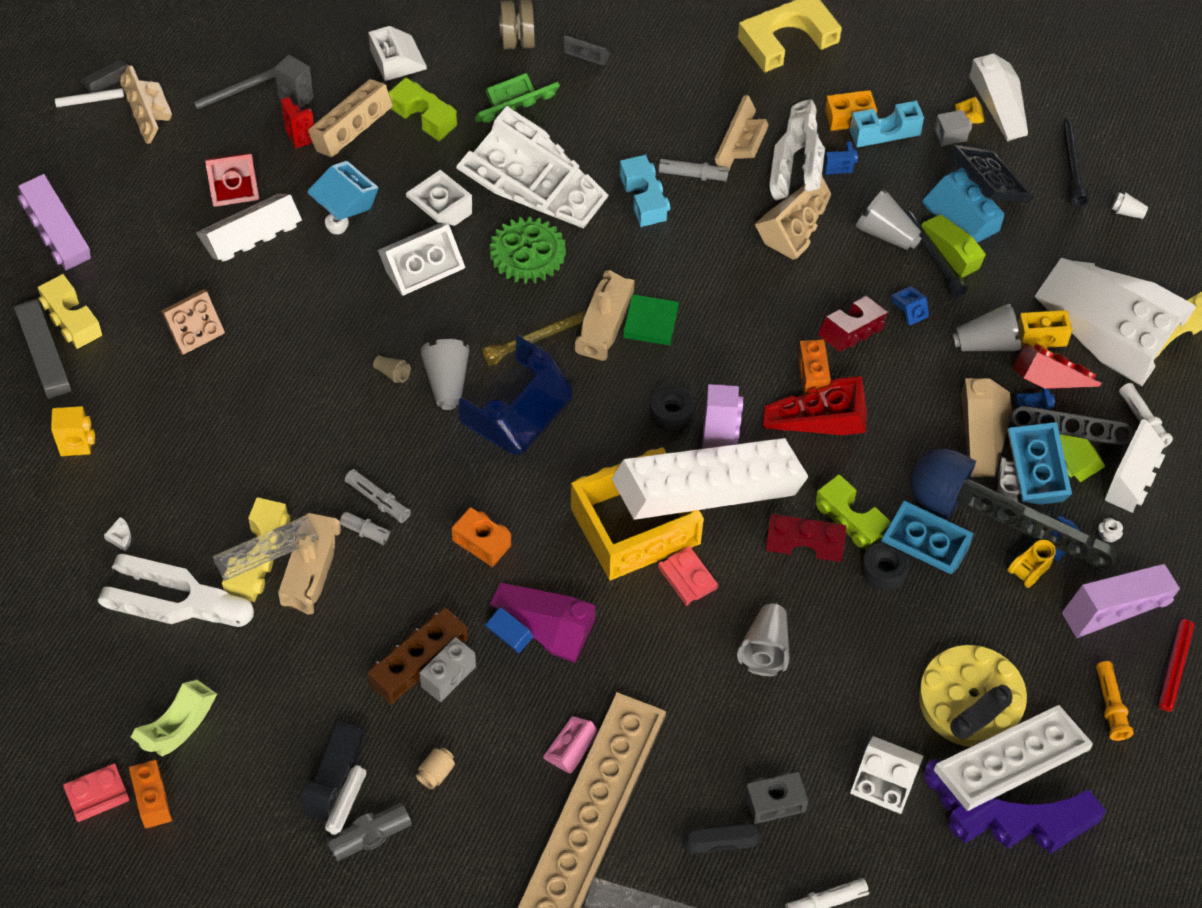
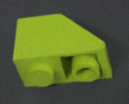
M1060 435L1066 468L1070 478L1075 476L1082 482L1106 467L1088 439Z

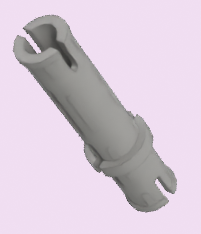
M661 158L659 173L701 178L702 181L711 179L727 182L729 167L712 166L706 162L704 164H696Z
M352 469L348 472L345 482L377 504L379 510L389 513L400 523L408 519L411 511L396 501L394 495L385 493L358 473L357 470Z

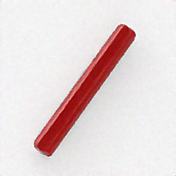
M1182 619L1178 626L1158 705L1161 710L1167 712L1172 711L1175 705L1194 629V623L1186 619Z

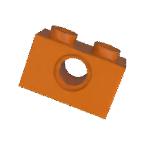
M824 340L800 341L797 358L803 395L809 393V389L814 387L818 390L829 386L831 379Z
M471 507L452 527V540L491 567L511 547V533L505 526L497 525L491 521L485 513L477 512ZM480 534H486L487 536H485V537H480L479 535H480Z
M153 760L129 767L140 817L145 829L171 822L172 818L157 761Z

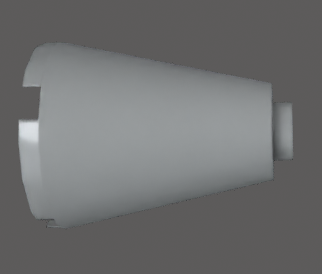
M884 189L871 202L864 216L860 217L855 226L859 230L905 250H908L910 247L915 249L922 239L919 236L921 233L920 229Z
M1010 303L957 327L956 333L952 334L955 348L960 347L961 351L1021 350V340L1016 339L1019 329Z
M440 339L436 340V345L429 346L428 342L421 347V357L436 404L444 410L454 409L456 405L461 403L469 356L468 344L463 346V341Z
M766 604L762 607L738 647V661L741 665L742 662L746 664L748 671L761 676H775L778 671L783 669L784 672L788 667L790 654L787 613L778 604Z

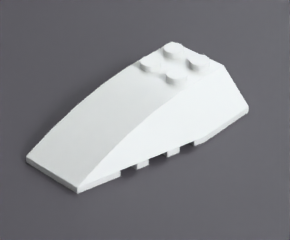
M508 106L495 119L492 131L474 152L469 151L456 167L495 194L581 228L587 225L608 198V194L588 174L585 175L579 169V165L574 160L571 161L563 153L564 150L549 139L550 136L543 129Z
M1064 258L1059 260L1035 295V298L1048 311L1068 310L1072 334L1102 364L1140 386H1143L1156 367L1154 359L1178 325L1183 327L1196 309L1194 304L1156 283Z

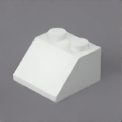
M441 170L406 193V197L439 223L457 225L472 214V195Z

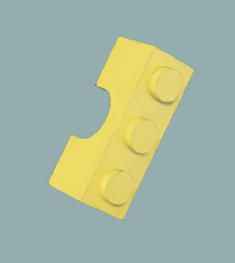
M64 274L38 287L41 296L38 298L41 307L44 311L47 309L50 311L49 315L56 327L61 326L62 335L68 343L72 341L78 349L102 336L99 322L87 305L79 310H69L78 305L79 302L75 289Z

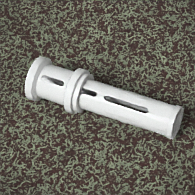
M1132 383L1122 386L1119 393L1123 396L1139 422L1142 419L1147 420L1165 444L1163 448L1167 447L1172 442L1173 437L1171 434L1166 433L1162 427L1161 419L1153 416Z

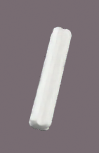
M356 765L350 770L325 825L326 831L333 835L342 830L366 776V770L361 768V766Z

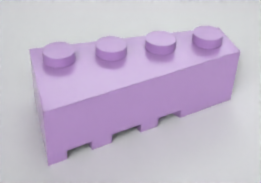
M40 175L19 185L20 195L17 198L22 208L28 214L33 226L40 232L44 244L52 250L51 254L57 265L61 264L66 271L91 259L88 245L45 175Z
M708 384L703 420L702 449L738 444L741 412L743 410V397L739 396V386Z
M1165 564L1084 584L1063 610L1062 614L1076 638H1079L1159 606L1165 607L1174 601L1173 597L1180 588Z

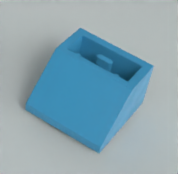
M348 161L332 165L308 190V194L335 218L342 220L370 210L379 187Z

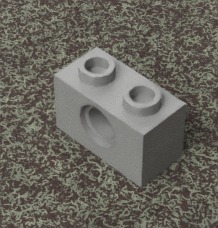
M455 637L420 672L421 687L441 703L476 667L475 652Z

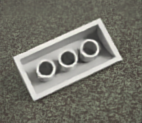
M276 194L196 233L212 258L221 259L223 262L235 256L234 252L240 249L244 252L256 246L255 242L261 239L265 242L275 238V233L282 229L284 232L297 227L296 223L302 219L291 195Z

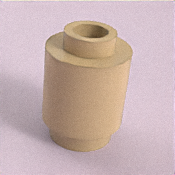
M434 748L418 768L417 779L430 789H434L436 785L439 786L455 766L452 760L454 756L445 748L440 750Z

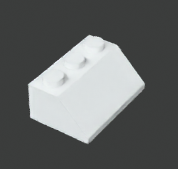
M439 223L378 250L387 274L401 295L408 294L465 268L449 224Z
M1141 420L1105 498V501L1132 513L1137 504L1142 506L1148 493L1144 491L1145 486L1151 487L1156 473L1152 471L1154 467L1160 468L1165 457L1164 454H1161L1165 444L1147 420Z

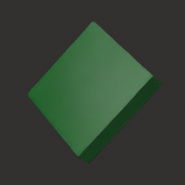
M632 294L623 338L671 345L679 302Z

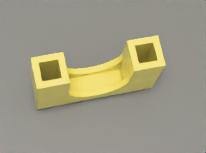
M795 0L739 23L738 39L764 73L782 66L784 63L785 49L773 35V32L783 27L802 29L808 33L820 50L839 43L841 26L820 0Z

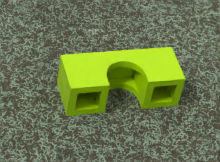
M408 78L402 80L388 92L393 104L390 109L405 119L415 112H422V130L438 141L457 126L456 110L451 105L445 104L436 95L427 92L418 83L412 82Z
M837 475L818 490L815 504L822 514L828 515L834 523L847 525L846 533L858 547L867 551L873 544L882 542V538L892 522L876 507L863 514L852 511L849 507L854 504L857 490L842 476Z

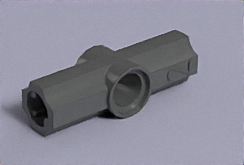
M398 803L376 815L373 813L365 814L356 819L351 827L326 839L336 861H339L362 849L372 850L385 842L386 837L411 826L412 823L404 805Z

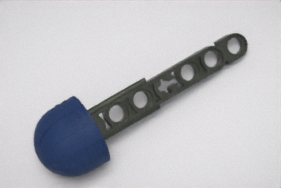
M949 449L934 450L921 457L914 466L911 474V489L914 497L922 507L947 520L953 514L957 504L961 503L1035 539L1048 540L1055 548L1078 559H1086L1085 562L1097 568H1111L1117 557L1116 550L1109 544L1098 539L1094 541L1089 535L969 480L976 460ZM980 498L989 499L992 505L984 504ZM1004 509L1012 510L1016 516L1007 515ZM1050 531H1058L1062 538L1054 537ZM1074 542L1083 543L1086 549L1076 547ZM1098 553H1105L1110 559L1104 560L1098 556Z

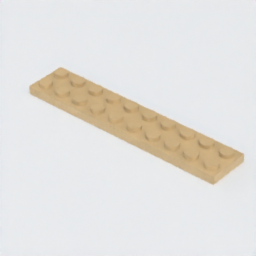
M616 693L518 908H581L664 721L666 711Z

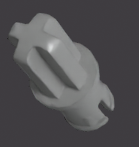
M344 512L341 516L340 524L358 532L362 538L365 536L381 545H384L389 538L390 530L372 523L369 518L364 520L349 512Z

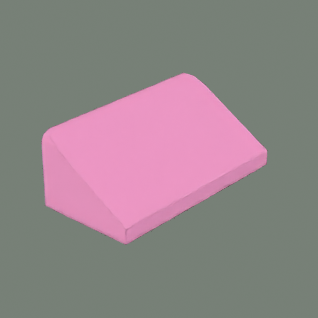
M572 716L543 756L544 759L565 772L572 773L595 741L598 730L592 721Z

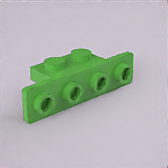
M526 73L489 87L485 92L492 108L479 112L475 117L476 123L480 121L488 123L494 120L496 115L500 114L506 106L516 111V107L521 105L524 108L535 104L539 98L549 99L556 95L555 92L560 85L556 82L535 91Z

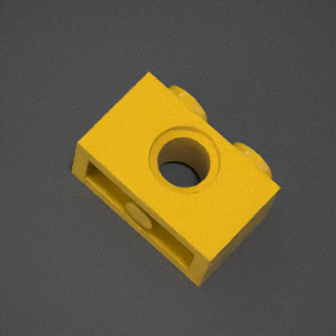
M1068 310L1020 313L1017 323L1019 329L1017 339L1021 340V349H1023L1026 343L1032 346L1038 343L1046 348L1064 347L1068 345L1072 333Z
M83 406L52 408L51 430L60 456L91 454V445L95 444V432L91 430L90 416L85 415Z

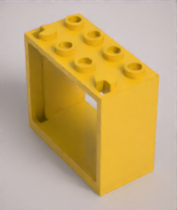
M662 447L657 450H649L639 457L667 453ZM621 463L611 468H603L598 473L588 477L582 476L571 483V510L609 581L670 557L689 546L692 548L701 544L704 519L699 510L678 513L680 518L613 544L592 505L620 495L612 481V477Z

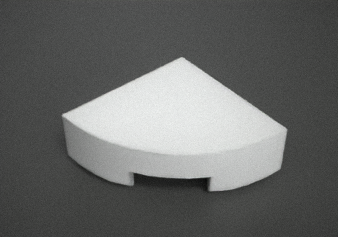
M121 517L104 535L105 540L124 551L128 549L131 542L129 527Z

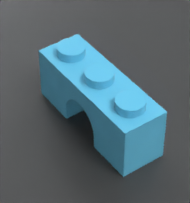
M917 101L895 105L894 112L883 119H878L874 109L852 113L850 133L856 147L921 135L924 116Z
M646 155L621 160L619 176L625 191L643 192L634 195L633 210L640 227L667 221V211H670L669 200L667 197L664 198L662 194L661 181L656 180L654 165L649 163Z

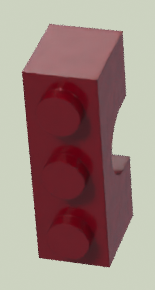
M865 296L852 304L848 315L841 310L828 315L818 336L839 352L848 347L852 348L857 342L866 340L874 333H879L885 326L886 322L884 320L888 312Z
M771 514L766 551L791 554V550L794 547L806 546L816 551L817 559L841 562L847 525Z

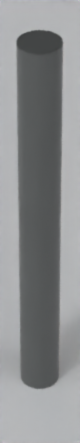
M274 68L193 101V105L198 110L274 78Z

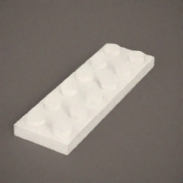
M1058 705L937 763L934 771L968 811L1089 751L1093 743Z

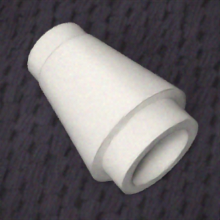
M1118 192L1111 209L1115 210L1116 214L1143 219L1148 206H1145L1126 192L1124 194Z

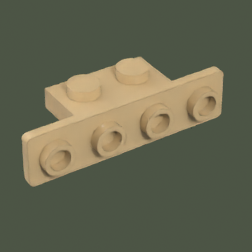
M128 65L125 72L121 75L120 83L125 91L127 101L130 103L134 118H136L145 143L151 144L158 130L155 119L169 121L172 113L160 84L139 81L133 66Z
M749 95L743 96L737 112L730 123V127L723 138L719 151L715 156L716 164L719 167H729L730 169L734 159L754 158L769 126L766 119L752 120L756 109Z

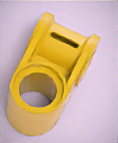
M1048 540L1035 542L1024 554L1018 556L1012 562L1008 572L1017 575L1024 582L1026 588L1031 587L1051 567L1056 552L1055 546ZM1038 554H1044L1046 558L1040 557Z

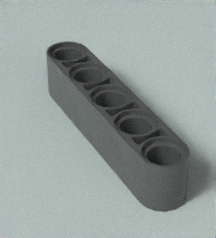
M37 298L14 305L47 398L51 399L72 392Z
M1026 406L1016 408L1010 414V423L1013 427L1041 424V418L1047 415L1052 419V423L1057 422L1060 435L1088 439V441L1110 445H1125L1133 438L1131 426L1123 422ZM1019 411L1025 412L1028 416V421L1025 425L1019 424L1016 420V415ZM1068 419L1074 420L1077 424L1074 433L1068 432L1065 428V423ZM1093 423L1098 424L1101 428V434L1098 437L1090 433V426ZM1118 427L1122 428L1126 433L1123 441L1115 438L1114 432Z

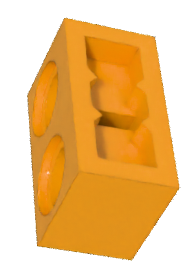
M871 90L827 96L825 113L830 129L834 131L849 129L852 113L874 109L877 114V109Z

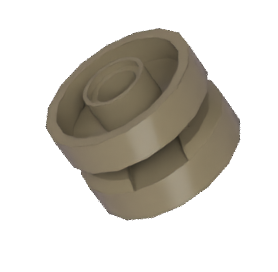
M512 0L500 1L501 15H499V26L503 49H515L517 46L516 35H518L523 48H534L532 0H520L516 14Z

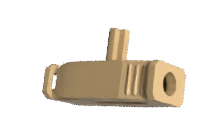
M610 270L604 272L603 280L597 286L583 319L581 336L575 340V351L578 354L601 361L607 359L608 349L616 339L631 302L632 294L634 295V280L623 278Z
M311 513L306 514L305 525L297 536L278 592L282 606H291L308 615L314 613L313 604L316 603L322 592L334 556L335 535H339L341 531L340 521L336 518Z

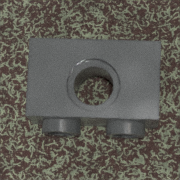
M291 55L286 56L274 68L279 99L289 97L293 105L297 104L300 110L304 105L310 103L314 97L310 67Z
M783 772L774 778L766 780L764 778H757L746 785L745 797L754 824L806 812L808 799L799 772L792 774L790 772ZM775 792L780 794L782 797L779 799L772 798L769 794Z

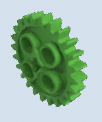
M519 217V223H515L511 219L510 226L502 224V230H496V236H492V244H490V259L493 260V266L498 267L499 274L506 272V279L515 276V282L523 278L524 284L528 282V279H532L536 283L537 277L545 281L546 274L554 276V270H560V264L564 263V256H566L565 240L562 239V233H557L556 226L549 228V221L541 224V218H538L536 222H532V218L529 217L527 222H524L522 217Z

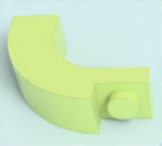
M198 680L183 683L174 702L166 713L151 724L135 728L131 738L138 742L139 746L146 751H155L161 756L167 755L179 747L199 726L209 711L217 693Z

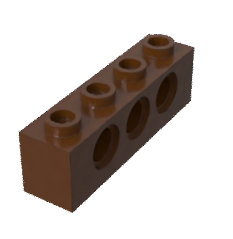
M446 607L441 612L434 613L422 628L415 629L404 643L393 647L385 659L377 661L371 666L368 672L369 685L391 705L420 680V672L455 637L462 643L468 640L467 626ZM433 636H440V637H441V638L438 639V640H433V639H431V637H433ZM414 652L422 653L420 656L411 655ZM396 668L402 669V671L399 673L391 672Z

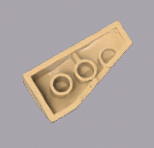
M823 177L821 178L820 189L807 192L804 185L767 212L755 224L767 246L791 259H797L808 248L811 242L809 240L811 232L816 230L818 226L816 221L819 215L823 214L831 196V192Z
M965 379L961 400L967 453L969 458L976 460L971 477H995L1012 412L1010 392L991 379Z

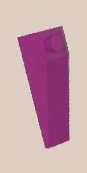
M500 583L490 603V606L496 611L501 607L528 628L534 636L532 639L535 638L544 645L549 653L576 663L595 622L596 606L570 596Z

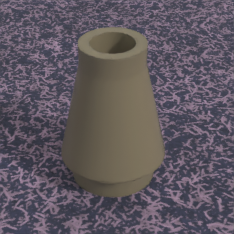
M379 355L373 363L374 369L379 370L395 383L405 382L411 372V367L405 360Z

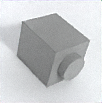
M959 110L937 115L934 130L941 146L966 142L972 125L970 119L966 118L964 111Z

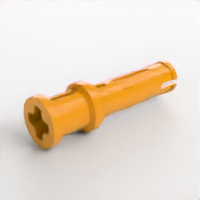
M1110 661L1100 662L1096 665V670L1106 704L1104 716L1109 721L1111 729L1109 736L1112 740L1116 741L1128 739L1134 732L1128 723V708L1121 701L1113 663H1110Z

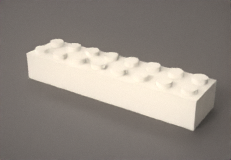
M783 438L624 459L612 477V481L633 519H641L794 496L807 480L808 475L786 439Z

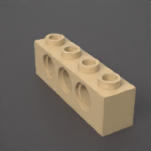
M369 79L308 129L316 152L330 157L336 155L362 131L369 128L374 121L383 116L393 106L386 85Z

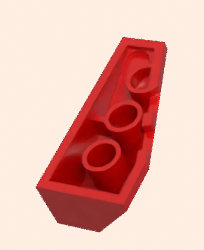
M862 377L835 379L830 381L831 385L818 390L814 387L809 389V393L797 398L790 396L766 405L763 422L764 428L833 435L866 433L867 410Z

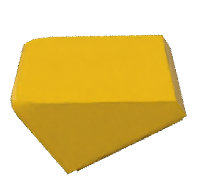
M976 97L955 104L956 111L963 110L966 118H969L971 123L984 122L982 106Z

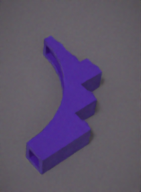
M937 759L927 763L924 772V779L927 785L937 791L944 807L952 811L948 820L950 831L955 837H959L964 844L991 828L994 838L999 843H1003L1007 849L1033 833L1037 844L1051 854L1099 823L1106 812L1089 789L1070 799L1051 804L1026 805L1008 803L993 798L967 811L934 771L936 764L939 763Z

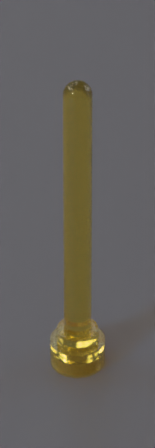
M586 312L578 313L500 347L498 345L487 346L482 349L485 361L489 366L497 364L503 358V355L583 322Z

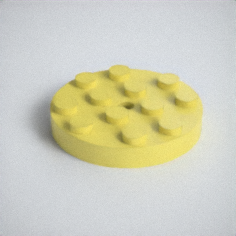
M963 645L943 651L929 663L921 680L919 702L925 719L939 735L958 745L973 747L1018 725L1026 708L1027 693L1022 676L1007 658L985 647ZM999 685H1006L1010 688L1013 697L1012 703L992 722L967 739H960L953 735L950 725L954 718L971 707L992 688ZM969 692H974L978 696L972 697L970 696Z

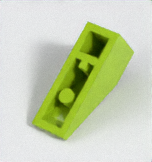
M942 214L922 223V228L960 278L980 269L986 254L971 235Z

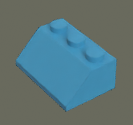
M960 168L944 176L923 199L922 204L934 217L942 214L971 235L978 243L1000 231L1004 213L993 200L986 198L981 193L982 189L968 178V173L963 168Z
M1057 422L1008 428L1022 502L1038 505L1064 502L1072 495Z
M904 501L882 538V542L952 575L966 555L974 533Z

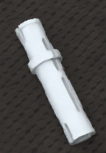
M860 878L821 893H809L805 898L786 903L785 907L829 908L869 895V889L864 878Z

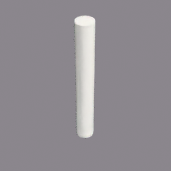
M123 88L55 98L56 107L121 98L124 97Z

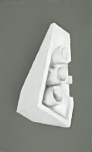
M995 54L973 59L970 79L1006 140L1027 136L1028 129L1020 80L1011 64Z

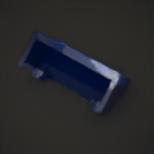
M519 335L515 338L516 361L528 367L537 375L510 405L500 400H492L486 403L482 409L463 397L459 399L460 422L502 449L515 455L525 452L572 398V386L551 355Z

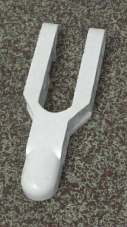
M804 100L791 107L787 132L775 145L770 178V190L775 200L788 197L793 156L797 150L805 147L806 162L803 165L805 189L807 192L820 189L825 148L818 138L817 111L812 100Z
M118 554L116 556L112 569L134 576V579L137 580L140 578L158 582V585L190 592V595L184 601L175 603L113 587H104L98 598L99 604L105 608L169 624L194 617L240 627L249 623L254 615L253 606L249 600L230 595L221 589L201 585L187 569L126 554Z

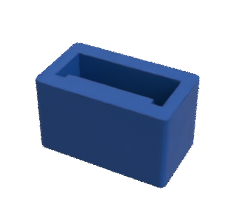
M501 607L485 624L491 633L518 654L534 637L528 628Z

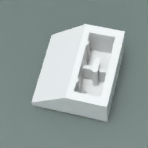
M391 26L369 32L370 51L384 81L427 69L412 35Z
M873 736L867 746L850 794L901 814L923 756Z

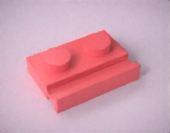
M690 546L668 557V560L659 562L658 568L686 606L691 601L698 600L717 589V582Z
M115 763L63 785L77 822L130 801Z

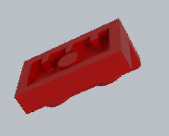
M289 97L281 99L285 130L295 149L313 143L308 131L314 125L311 109L300 112L298 105H293Z

